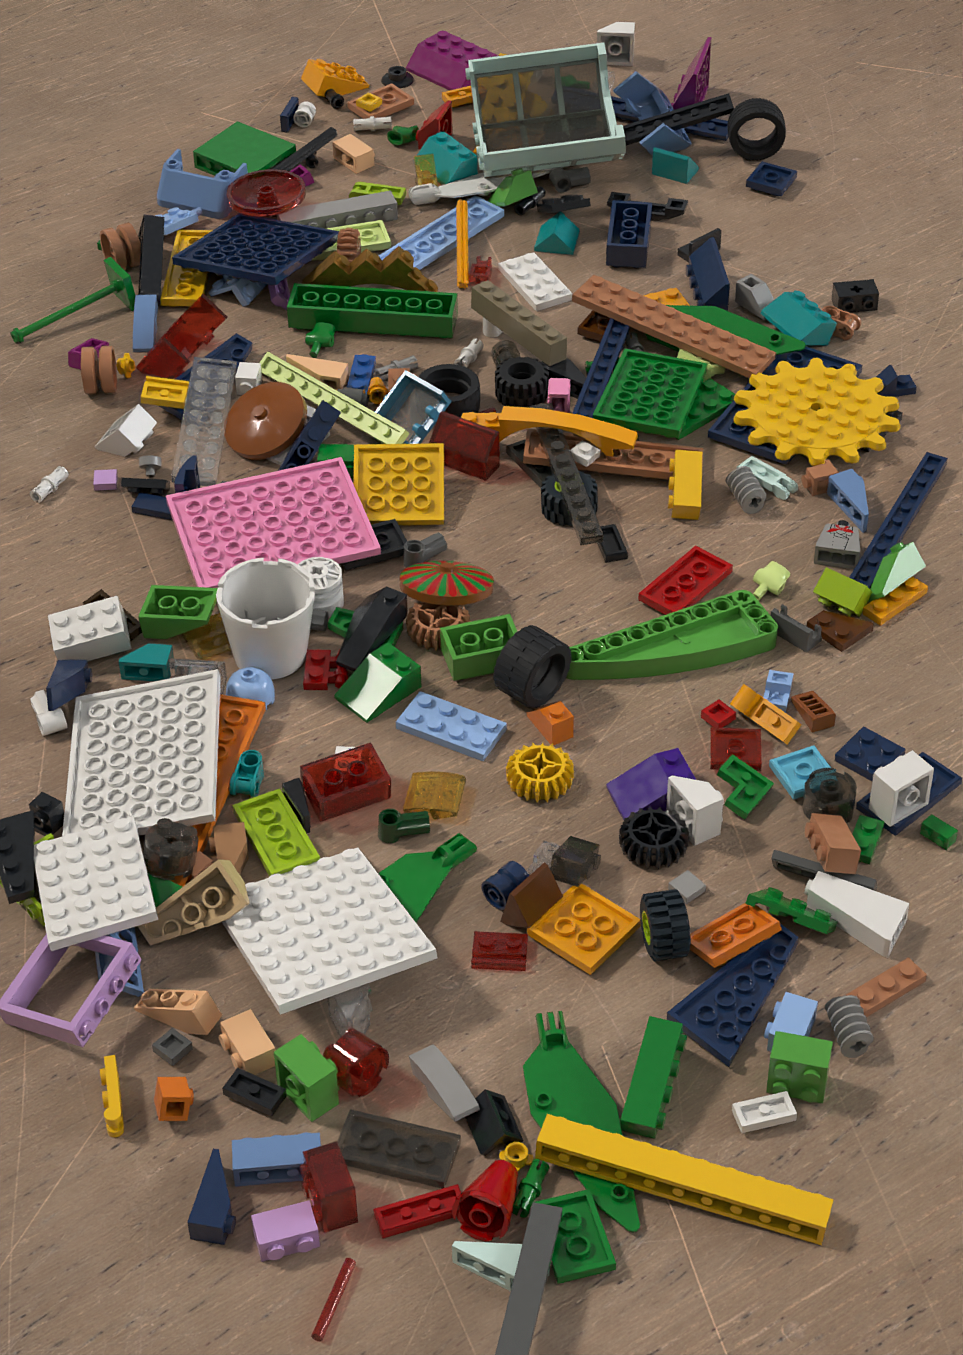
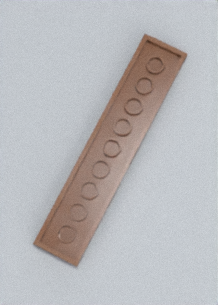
M592 275L572 294V302L748 378L752 374L763 373L775 360L776 352L766 347L757 345L729 331L722 330L710 323L659 303L654 299L647 298L619 284L605 280L600 276Z

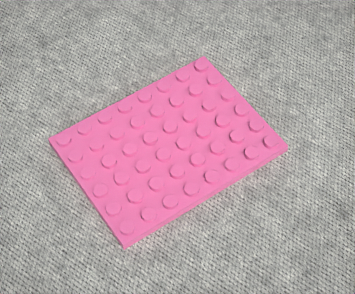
M342 457L166 495L168 508L197 587L218 588L219 580L229 569L242 562L256 558H264V561L278 562V558L299 564L301 561L311 557H325L341 564L381 554L379 542Z

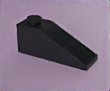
M567 358L552 366L544 363V366L548 368L549 379H570V396L578 399L586 377L574 363Z

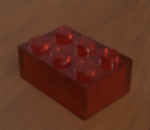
M371 742L300 766V778L304 792L320 822L391 798V778Z

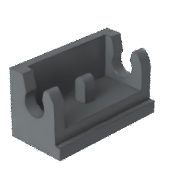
M782 604L780 613L778 609L774 608L770 616L778 625L777 636L806 653L822 641L821 626L816 624L815 631L789 617L787 615V606Z

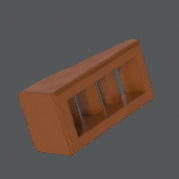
M814 691L791 696V702L812 733L835 726L836 714Z

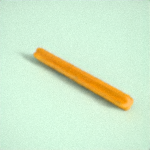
M458 200L456 205L458 288L466 289L469 283L468 203L466 200Z

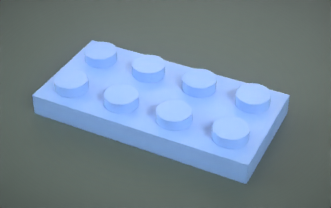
M419 691L397 719L396 729L484 761L506 732L507 723Z

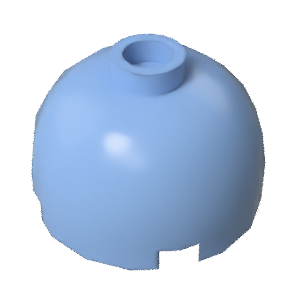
M255 667L239 669L231 675L227 682V696L265 702L266 710L267 705L271 702L273 704L275 701L273 682L270 676L262 669Z

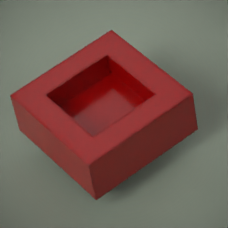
M718 699L701 710V718L716 730H720L736 719V712Z

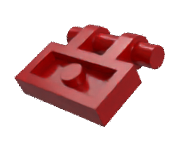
M307 649L303 679L304 690H328L329 684H335L336 688H341L348 679V672L346 668L336 665L338 654L331 656V650ZM330 668H337L334 672H330Z

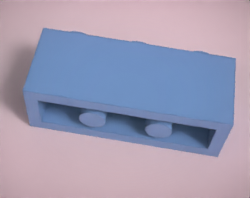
M305 1132L298 1135H274L263 1138L232 1140V1166L235 1187L323 1179L320 1133Z

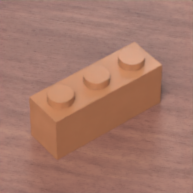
M812 813L810 822H807L805 826V837L808 838L811 848L814 850L817 860L820 861L824 871L856 874L861 849L843 817Z

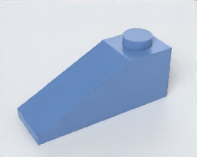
M853 469L829 476L827 494L862 533L867 532L869 512L863 478Z

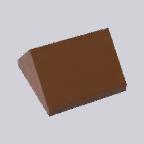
M545 862L509 894L500 922L509 926L530 928L563 897L549 866Z

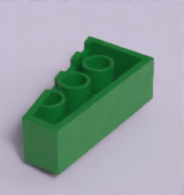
M649 1016L621 1116L622 1131L655 1139L658 1129L663 1130L666 1120L664 1109L666 1103L670 1104L673 1094L672 1083L674 1077L677 1078L679 1060L682 1052H684L687 1035L683 1034L682 1023Z

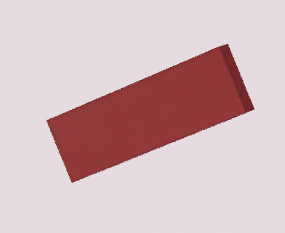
M456 1184L373 1209L382 1239L453 1218L452 1206L456 1198L461 1194L459 1185Z

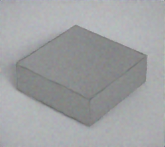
M687 870L669 882L668 889H677L684 903L688 904L706 891V885Z

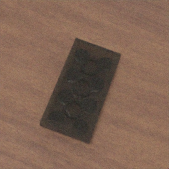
M350 1109L332 1153V1162L433 1187L445 1188L461 1144V1135Z

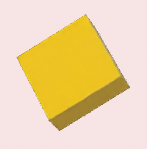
M366 93L356 100V106L369 112L382 105V98L371 93Z

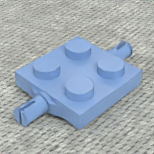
M176 207L169 209L168 213L164 215L159 214L155 216L164 217V235H167L198 222V216L203 213L200 207L191 211L181 210Z

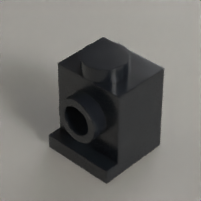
M41 792L29 803L30 811L34 810L35 815L34 831L43 836L50 833L54 835L63 826L64 809L62 801Z

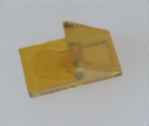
M434 155L414 156L416 186L432 183L438 187Z

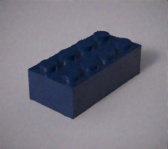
M612 201L606 245V266L646 268L651 230L652 202Z

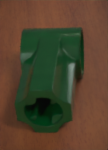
M385 809L379 814L378 837L382 842L394 843L401 836L430 833L428 811L400 814L395 809Z

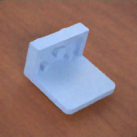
M222 275L223 278L212 285L213 288L209 291V294L212 297L232 290L240 304L247 306L267 283L251 282L249 279H235L232 276Z

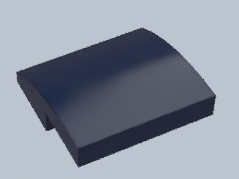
M192 455L187 459L177 473L174 483L175 493L201 488L197 455Z

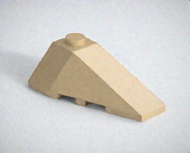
M218 859L156 908L158 920L139 925L138 928L150 946L229 920L250 904L245 882L230 860Z

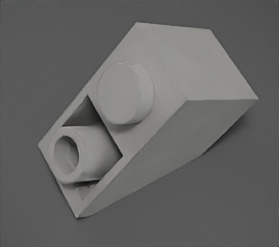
M753 274L736 281L735 302L765 320L766 318L760 314L761 310L774 301L766 282Z

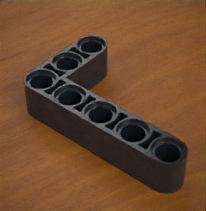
M144 214L138 233L141 243L138 295H157L159 307L164 217Z

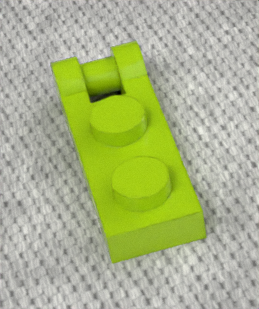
M356 182L349 194V198L391 191L397 205H401L406 196V188Z

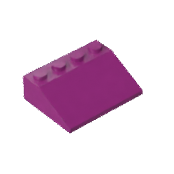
M707 37L689 65L686 74L682 75L681 84L678 85V91L674 95V103H671L674 110L704 100L709 87L712 37Z

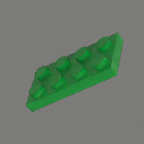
M711 378L702 382L679 438L676 439L684 438L721 416L734 401L735 393Z

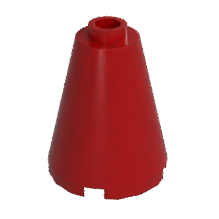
M505 1160L494 1161L456 1198L452 1206V1216L454 1220L457 1217L462 1224L460 1229L474 1239L485 1242L492 1241L494 1237H504L511 1223L518 1180V1171L513 1164Z

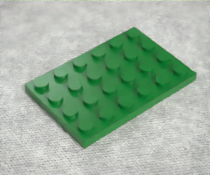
M624 349L592 418L647 434L653 433L664 435L668 438H679L706 375L708 363Z

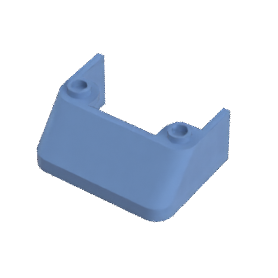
M637 71L613 89V92L625 101V108L631 115L635 114L639 121L674 110L664 92ZM662 123L642 139L640 144L653 156L654 147L676 152L689 147L691 141L684 128L674 131Z
M177 149L163 164L157 191V204L169 209L178 207L181 210L188 211L200 207L203 213L201 216L215 219L225 218L249 191L247 164L243 163L235 173L222 170L214 178L183 171L181 149Z

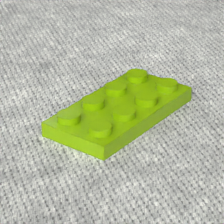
M280 788L232 805L233 813L238 822H244L246 836L269 877L273 874H283L292 871L297 866H306L320 859L318 852Z

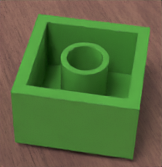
M775 1031L770 1055L766 1093L776 1094L787 1091L791 1098L823 1103L833 1041Z
M300 1034L274 1051L277 1085L286 1089L287 1097L311 1122L339 1105L337 1067L331 1059L326 1060L321 1055L319 1048L313 1041L309 1042Z

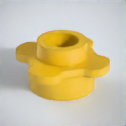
M124 353V357L117 360L116 367L119 374L125 375L126 378H131V373L135 371L136 366L134 360L130 358V354Z
M520 1142L508 1144L505 1150L499 1153V1159L513 1164L518 1172L525 1165H531L534 1160L533 1155L528 1154V1148Z

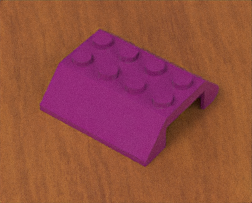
M442 30L417 45L406 66V71L450 91L471 86L470 80L466 79L465 68H469L468 60L496 57L498 55Z

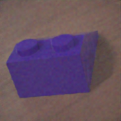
M679 748L653 754L608 782L606 788L624 820V818H629L631 812L637 813L639 808L646 811L650 806L653 810H658L661 806L662 811H666L668 777L678 776L694 780L696 778Z

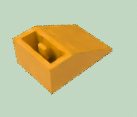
M308 59L301 77L302 81L316 95L325 97V92L328 89L335 90L337 94L346 95L369 88L370 86L364 80L365 78L356 72L354 67L349 65L343 67L335 62L329 64L321 59Z

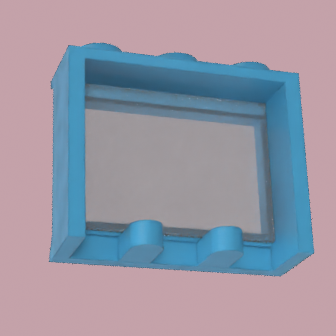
M405 370L374 412L410 433L403 444H421L449 406L451 400L442 390Z

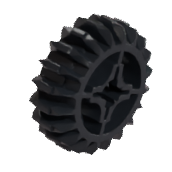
M649 806L646 811L639 808L637 813L631 812L629 818H624L623 825L619 829V844L623 855H627L629 861L636 860L637 866L645 864L647 869L650 866H656L659 870L661 865L669 868L671 862L678 863V860L684 857L687 847H689V831L685 820H680L679 814L672 815L671 809L662 811L661 806L658 810H653Z

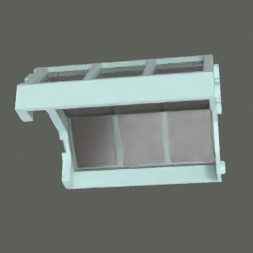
M604 42L468 60L469 68H465L466 79L471 82L476 121L472 123L473 133L475 134L479 170H483L484 178L512 174L511 171L522 168L523 171H538L623 159L622 157L626 153L623 125H617L608 85L607 53Z

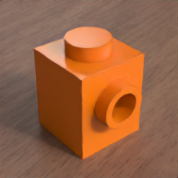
M157 1077L154 1103L159 1121H188L189 1109L193 1105L194 1093L193 1089L188 1087L186 1077Z

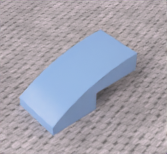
M769 670L763 697L786 713L794 673Z

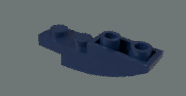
M322 400L277 471L309 464L341 412Z

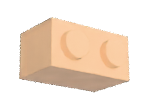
M352 134L332 142L333 158L354 173H360L374 166V149Z
M251 1009L220 1022L222 1034L219 1035V1040L225 1051L229 1049L235 1069L240 1068L256 1075L275 1066V1047Z

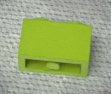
M827 567L813 590V593L818 597L817 601L827 607H830L832 604L838 607L840 613L849 617L851 614L860 617L863 607L866 606L873 593L866 585Z

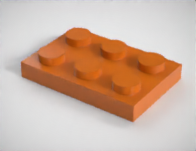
M744 903L690 933V950L716 968L738 954L746 952L761 941L769 939L782 929L780 922L757 905L752 907Z

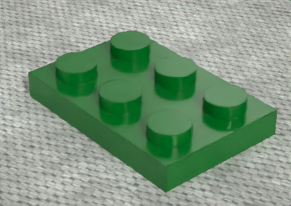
M590 1189L535 1202L563 1208L551 1260L557 1284L616 1270V1261Z

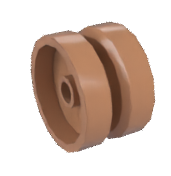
M127 222L118 225L116 230L111 227L100 231V243L105 259L112 257L124 270L127 265L131 268L140 265L141 243L132 224Z
M102 346L99 350V360L94 347H82L81 377L85 394H97L100 382L104 393H116L117 367L113 346Z

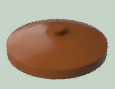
M283 382L264 383L250 389L234 403L226 417L224 434L227 443L239 456L251 460L266 459L281 453L297 439L305 426L307 419L306 402L296 388Z

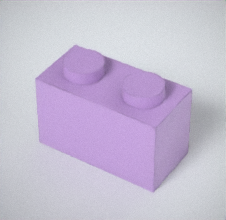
M310 1200L251 1215L253 1233L261 1262L277 1260L286 1255L308 1252L313 1248L320 1247L318 1227Z

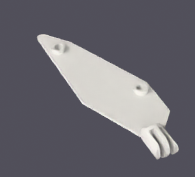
M555 168L531 171L533 178L551 173ZM479 173L439 187L432 183L411 187L408 195L415 205L435 203L440 197L458 198L476 194L485 196L489 192L495 191L503 179L512 174L484 178V173Z

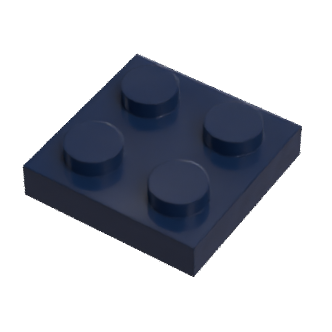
M762 161L747 178L746 187L756 191L767 192L774 196H782L797 178V171Z
M863 726L835 754L834 761L873 782L874 772L878 768L890 764L897 757L904 756L906 749Z

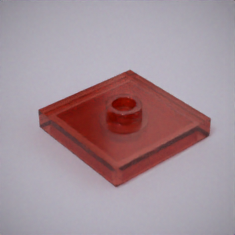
M711 727L710 769L719 770L733 754L756 771H761V729Z

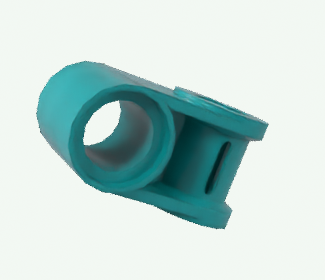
M247 750L240 755L235 772L230 780V795L239 793L251 795V798L258 796L264 777L263 761L260 752Z

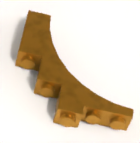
M400 246L383 260L376 253L365 249L351 263L345 256L334 251L302 280V284L348 287L363 284H382L406 290L438 292L436 283L433 280L427 279L418 268L413 267V256Z

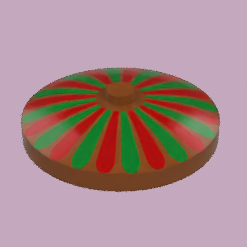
M427 561L405 568L400 573L399 587L408 597L421 602L436 605H466L488 598L493 592L494 578L487 570L476 565L457 561Z

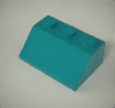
M444 131L428 137L413 160L416 166L441 185L478 174V156Z
M797 290L782 293L762 309L760 313L782 333L805 342V345H828L837 325L830 318V314L819 309L815 302L808 300L803 292Z

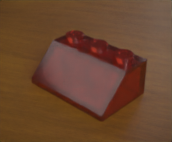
M444 411L439 414L429 444L444 443V466L487 481L500 467L499 431Z

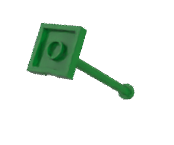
M112 257L105 259L104 264L110 282L109 286L20 330L14 328L10 332L15 343L24 342L23 337L112 293L131 311H134L136 295L130 275Z

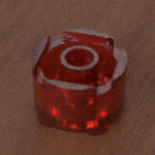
M350 1028L335 1044L327 1046L323 1053V1057L326 1060L331 1059L337 1067V1085L352 1096L363 1097L372 1092L382 1080V1077L379 1076L382 1068L387 1070L389 1065L388 1051L355 1028Z

